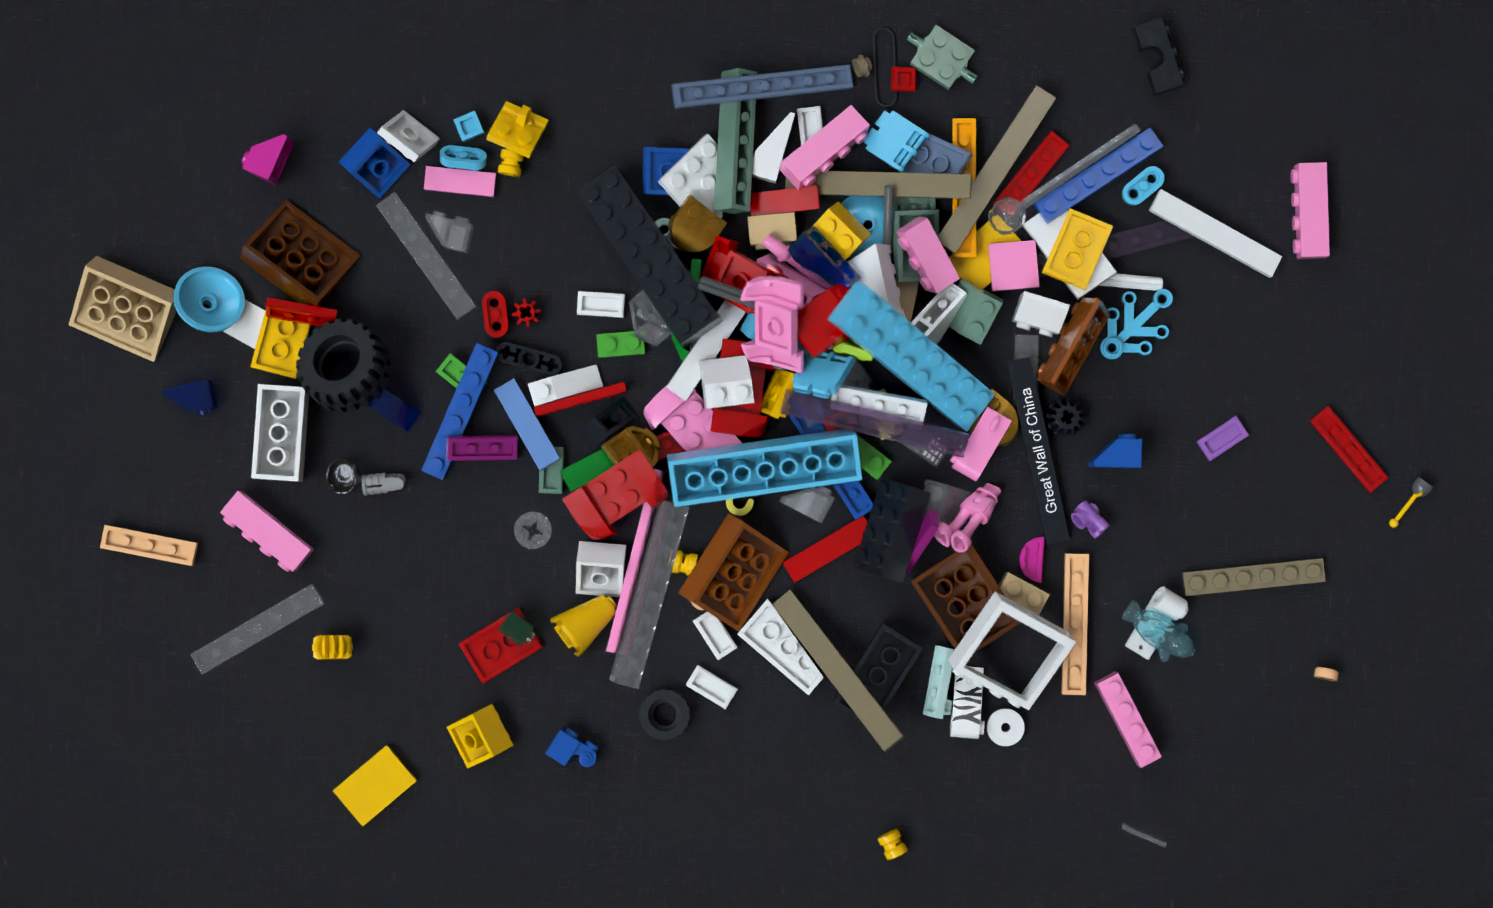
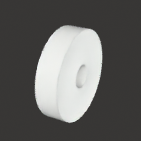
M1001 708L989 716L986 730L990 739L996 744L1011 746L1022 738L1024 734V721L1016 711L1009 708ZM1003 723L1009 724L1008 731H1002L1001 726Z

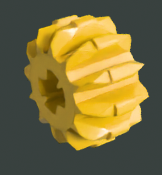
M319 635L313 638L312 651L313 657L316 659H348L352 656L353 643H351V637L348 635Z

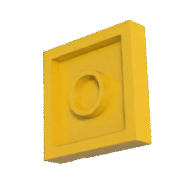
M506 101L492 125L486 140L530 158L549 120L532 113L531 108L526 105H522L521 108Z
M781 369L775 370L762 397L761 413L777 419L779 416L786 418L791 408L787 400L790 394L795 392L794 389H796L793 388L794 383L792 380L795 374Z

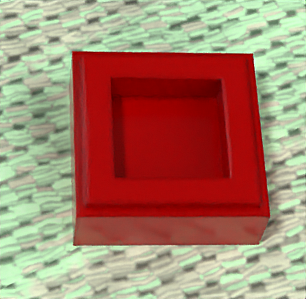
M892 67L891 91L915 92L916 68Z

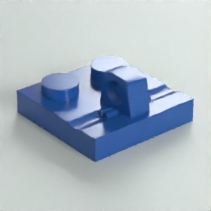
M643 148V195L670 196L657 181L690 149Z

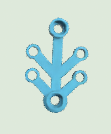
M1161 289L1155 292L1153 302L1135 319L1134 303L1137 299L1136 295L1131 291L1125 292L1121 298L1124 304V330L1117 336V320L1120 313L1118 309L1113 307L1107 309L1108 312L1111 310L1115 311L1116 318H1109L1107 320V337L1103 339L1100 345L1102 355L1107 359H1116L1122 353H1139L1144 356L1150 354L1152 345L1148 341H1143L1139 344L1124 342L1130 336H1151L1164 339L1169 335V329L1165 325L1157 327L1141 326L1159 308H1166L1171 305L1173 296L1170 291ZM1127 294H1130L1133 297V301L1131 303H1128L1125 300V296ZM1159 295L1166 297L1165 303L1158 301ZM1159 328L1165 329L1166 333L1164 336L1158 335L1157 331ZM1110 343L1116 346V350L1114 352H1110L1108 350V345ZM1142 344L1148 345L1149 350L1147 353L1141 351Z

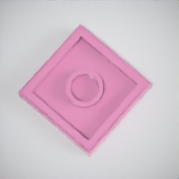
M1035 240L988 244L992 291L1040 287Z

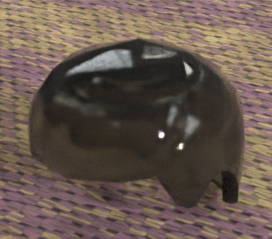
M338 458L332 461L326 470V483L333 489L335 494L345 495L355 490L361 482V470L350 458Z

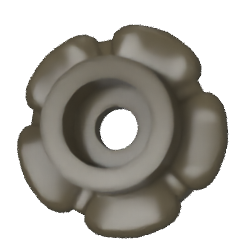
M858 55V58L852 60L855 74L858 77H868L872 70L870 59L868 57L864 58L863 55Z

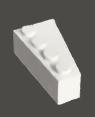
M874 244L840 266L847 283L851 287L856 281L869 287L906 318L904 309H901L899 297L901 294L895 282L894 274H896L894 264L891 263L890 253L892 252L890 245Z

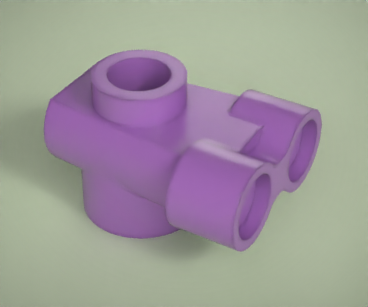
M1086 500L1079 504L1074 510L1075 512L1071 514L1073 523L1079 529L1087 527L1095 539L1110 526L1099 515L1097 506L1093 503L1089 504Z

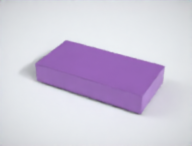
M1234 416L1196 442L1208 461H1211L1249 436L1237 416Z

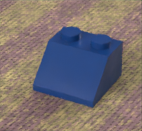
M371 128L364 133L339 161L346 170L379 199L411 165Z
M1136 434L1118 435V439L1111 440L1088 462V467L1141 468L1142 439H1136Z

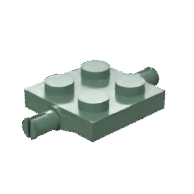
M938 25L924 39L913 32L908 36L907 41L918 47L917 53L910 63L912 67L947 90L961 76L973 84L978 75L968 70L967 65L968 60L975 51L974 49Z

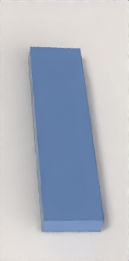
M512 379L496 388L494 391L538 469L542 471L561 460L516 380Z

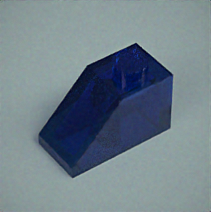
M205 379L161 390L162 395L190 412H197L198 416L212 413L211 409L218 408L212 380Z
M387 388L381 389L379 391L381 395L377 399L373 398L370 400L371 404L368 406L408 432L421 412Z

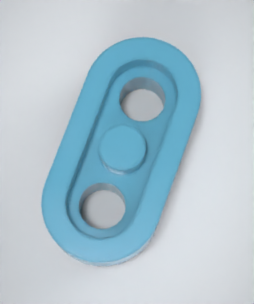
M448 145L440 150V162L448 168L478 171L486 166L487 155L485 151L479 148Z
M1154 166L1148 167L1126 184L1122 190V198L1125 203L1132 206L1138 205L1160 188L1164 182L1162 170ZM1149 175L1155 177L1154 183L1148 182L1147 177ZM1130 190L1137 192L1136 198H1132L1129 195Z

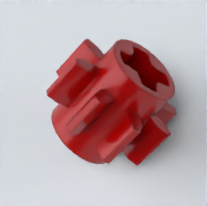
M523 298V304L520 306L516 303L514 304L518 309L517 312L512 313V316L519 317L518 325L526 322V326L530 328V322L533 320L537 323L539 322L536 314L541 313V310L534 309L536 301L527 304V300ZM530 307L532 316L530 318L526 316L523 319L521 310L523 308L527 310Z

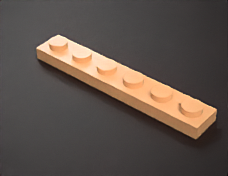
M1065 553L1063 629L1072 635L1076 643L1062 662V695H1086L1089 554Z

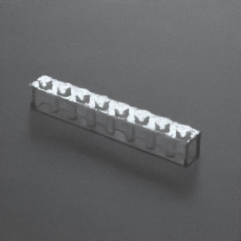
M664 500L657 508L609 680L616 684L639 689L688 515L689 507L687 506L674 507L673 502Z

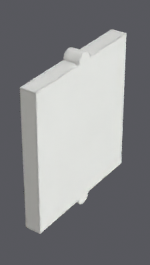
M245 300V307L240 319L223 332L255 349L265 310Z

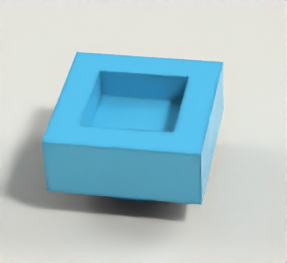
M475 111L454 119L463 142L484 134Z

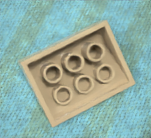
M96 256L85 265L69 326L155 362L177 312L174 305V289Z

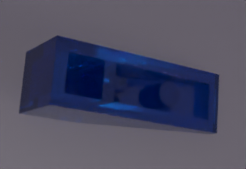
M815 226L804 231L787 249L794 261L803 268L846 287L855 284L856 281L861 279L860 275Z

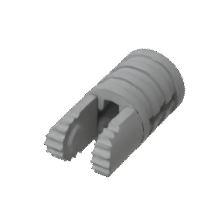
M401 473L364 474L361 478L364 496L369 494H385L388 491L401 490L405 485L406 478Z

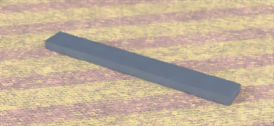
M850 64L671 85L675 109L854 88Z

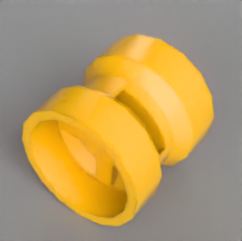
M501 149L500 157L504 161L498 165L497 173L520 177L522 169L518 163L523 161L524 156L509 149Z
M675 549L670 572L677 574L683 572L689 576L697 564L698 554L690 553L688 555L684 554L681 550Z
M898 829L891 830L877 838L879 844L885 849L884 854L887 860L896 858L908 851L905 843H902L900 840L901 834Z

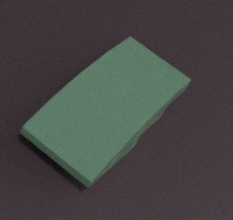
M894 197L892 253L897 282L919 281L921 277L918 271L911 267L907 251H904L899 245V236L896 231L917 217L928 218L938 237L940 234L939 209H935V198Z

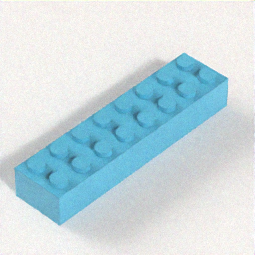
M858 281L855 282L828 318L831 323L924 400H927L930 405L948 420L966 432L995 395L874 291Z
M854 428L667 454L674 507L862 480L857 434Z

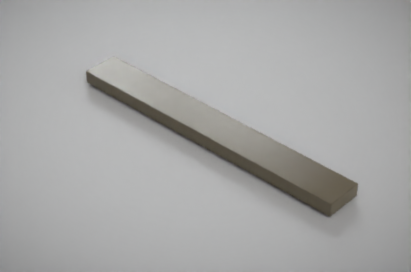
M1036 85L973 182L971 199H962L939 234L938 239L945 249L953 254L957 252L1054 103L1056 97Z
M821 171L815 176L816 180L810 185H819L820 195L884 197V186L892 185L894 186V197L971 199L972 175L827 171L823 173ZM786 178L785 189L796 188Z
M789 590L772 604L881 748L886 752L904 738L903 734L794 592Z

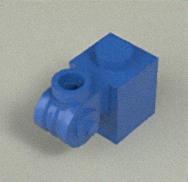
M567 727L566 730L560 729L545 754L564 766L571 756L579 755L580 764L584 767H591L597 760V750L599 747L589 740L586 743L582 742V740L578 739L579 734Z

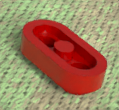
M490 291L482 299L485 330L491 337L501 338L509 330L506 299L500 292ZM493 299L499 301V305L495 308L490 305ZM496 322H500L502 325L499 331L493 329V325Z

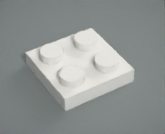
M404 110L381 126L377 133L387 143L393 145L413 162H416L436 146L440 140L439 137Z

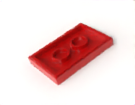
M519 607L459 643L482 684L543 648Z

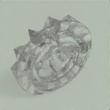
M527 512L521 515L515 523V537L525 548H540L551 537V524L548 518L539 512ZM538 521L537 529L543 534H534L529 540L530 532L524 526H533Z

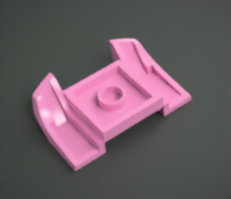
M759 276L747 282L740 298L742 301H755V339L741 344L747 359L752 362L770 364L803 373L804 350L797 348V309L804 306L803 283L775 276Z
M665 386L644 408V416L651 430L653 431L661 423L686 452L743 444L736 435L710 432L713 410L705 408L704 400L697 394L695 389L687 400L684 401Z

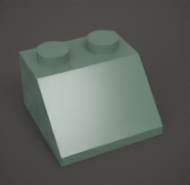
M961 278L958 287L967 293V297L949 327L981 345L1003 304V299Z

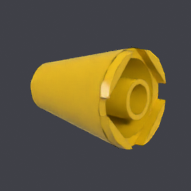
M600 595L554 616L550 621L557 624L554 627L555 631L569 649L573 646L577 650L574 654L579 657L614 617L617 605L610 596Z

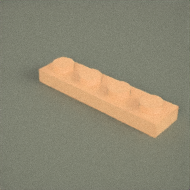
M104 525L100 548L189 566H194L198 547L196 542L110 525Z

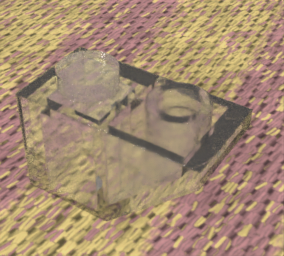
M433 211V214L426 213L425 218L444 248L468 254L474 226L469 224V219L456 216L455 220L446 218L447 214Z

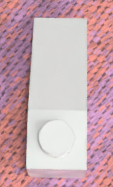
M790 112L755 151L752 163L753 178L776 184L795 113Z
M952 283L940 291L911 323L937 344L967 297V293Z
M596 364L528 383V387L536 407L602 388L603 383Z

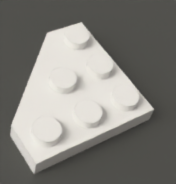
M709 134L704 135L657 182L679 207L686 197L691 195L722 218V212L714 211L718 145Z

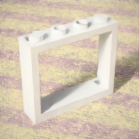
M995 591L948 661L953 668L952 672L961 678L966 676L977 687L983 688L984 686L990 689L989 691L994 696L1007 698L1008 702L1016 708L1022 706L1029 710L1076 641L1068 631ZM1002 612L1057 642L1022 694L966 665Z

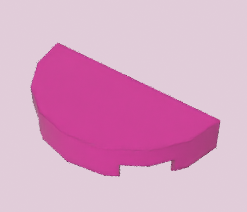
M1036 537L1028 541L1021 549L1019 556L1020 568L1024 575L1031 581L1038 583L1042 581L1045 537Z

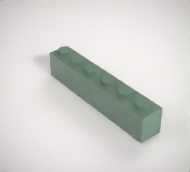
M737 68L723 71L721 79L757 75V72ZM756 100L720 104L714 211L730 214L750 211Z

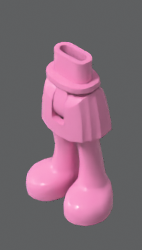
M986 483L983 488L979 487L960 504V511L952 523L947 525L944 522H938L939 528L934 537L946 547L952 544L955 551L966 552L971 546L970 538L980 523L983 525L988 523L998 502L997 497L1001 493L1000 488L990 483ZM970 519L966 527L963 530H960L961 527L966 523V521Z

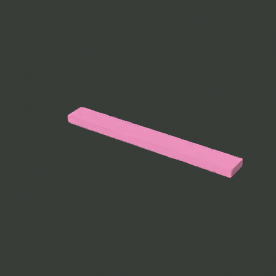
M654 469L657 476L662 482L664 472L661 470ZM647 502L643 505L606 651L616 653L619 650L655 510Z

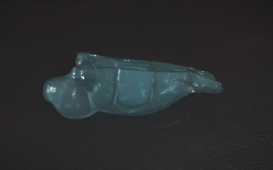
M1135 600L1130 602L1128 609L1125 610L1121 618L1133 623L1141 638L1158 650L1161 661L1167 662L1170 655L1183 658L1194 654L1193 641L1184 634L1188 630L1187 624H1175L1158 612L1141 610Z

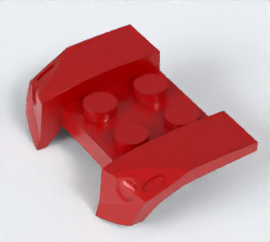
M716 236L700 278L704 276L744 290L747 282L759 276H775L789 279L788 276L783 274V270L777 264H768L766 269L736 251L738 241L725 239L720 236ZM723 298L746 313H753L755 315L754 308Z
M722 339L720 358L744 356L745 353L741 344L746 342ZM747 359L752 380L754 403L713 408L710 432L747 437H761L764 434L769 418L768 416L760 415L765 370L775 372L773 365L752 362Z
M639 449L562 500L585 533L591 539L600 540L618 534L611 524L643 503L647 502L651 508H658L668 497V492L642 450Z

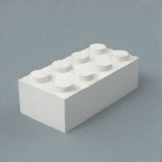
M258 384L251 478L303 482L309 394L303 387Z

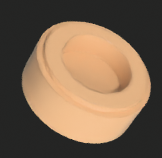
M1317 667L1315 668L1314 677L1337 681L1339 672L1333 669Z

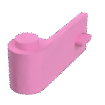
M987 407L961 451L956 449L951 457L950 462L953 463L951 468L976 482L1012 421Z

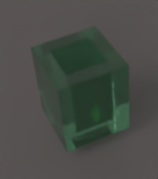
M512 610L498 631L521 647L524 643L528 645L536 635L533 631L536 626Z

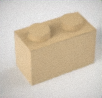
M794 212L748 217L750 247H755V250H767L761 244L770 233L786 246L793 247L792 243H797Z
M1005 572L998 585L1006 598L1037 615L1040 614L1050 595L1009 572Z

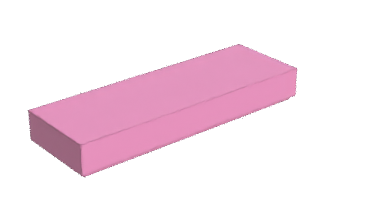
M426 166L424 190L494 197L497 174Z

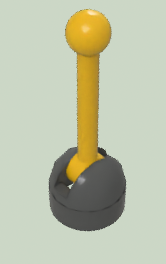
M1417 477L1412 485V497L1398 515L1389 521L1390 527L1396 528L1399 524L1398 521L1415 499L1427 496L1433 487L1420 477Z

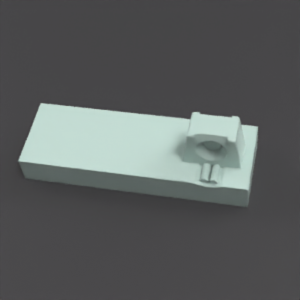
M935 645L923 715L943 719V715H951L953 701L947 699L952 666L948 659L955 649Z

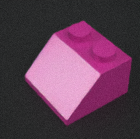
M282 134L252 146L250 151H246L243 156V169L254 176L277 185L295 142Z

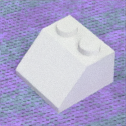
M1024 291L1019 296L1012 322L1017 323L1016 327L1030 331L1032 327L1038 329L1039 334L1052 337L1053 334L1057 335L1060 333L1070 305Z
M746 355L699 361L705 408L754 403L752 380Z
M579 541L576 560V594L620 597L624 583L626 545Z

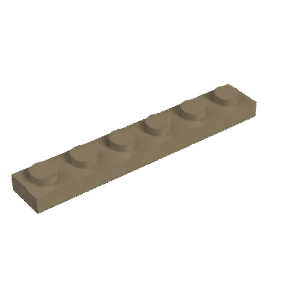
M1323 558L1182 572L1184 596L1326 582Z

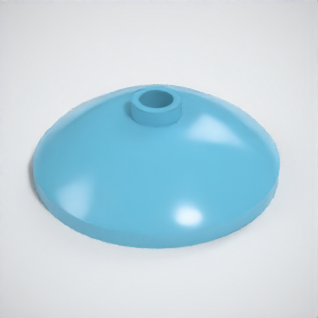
M850 196L846 198L841 204L862 225L865 221L872 223V228L867 229L872 235L850 257L854 258L874 244H883L884 197Z
M198 267L186 272L179 279L174 290V305L180 317L193 328L205 332H219L232 327L240 319L245 307L244 292L238 281L229 273L215 267ZM203 304L209 305L210 308H209V309L205 308V307L203 306Z

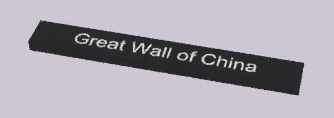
M1030 357L1007 361L1046 544L1070 540Z

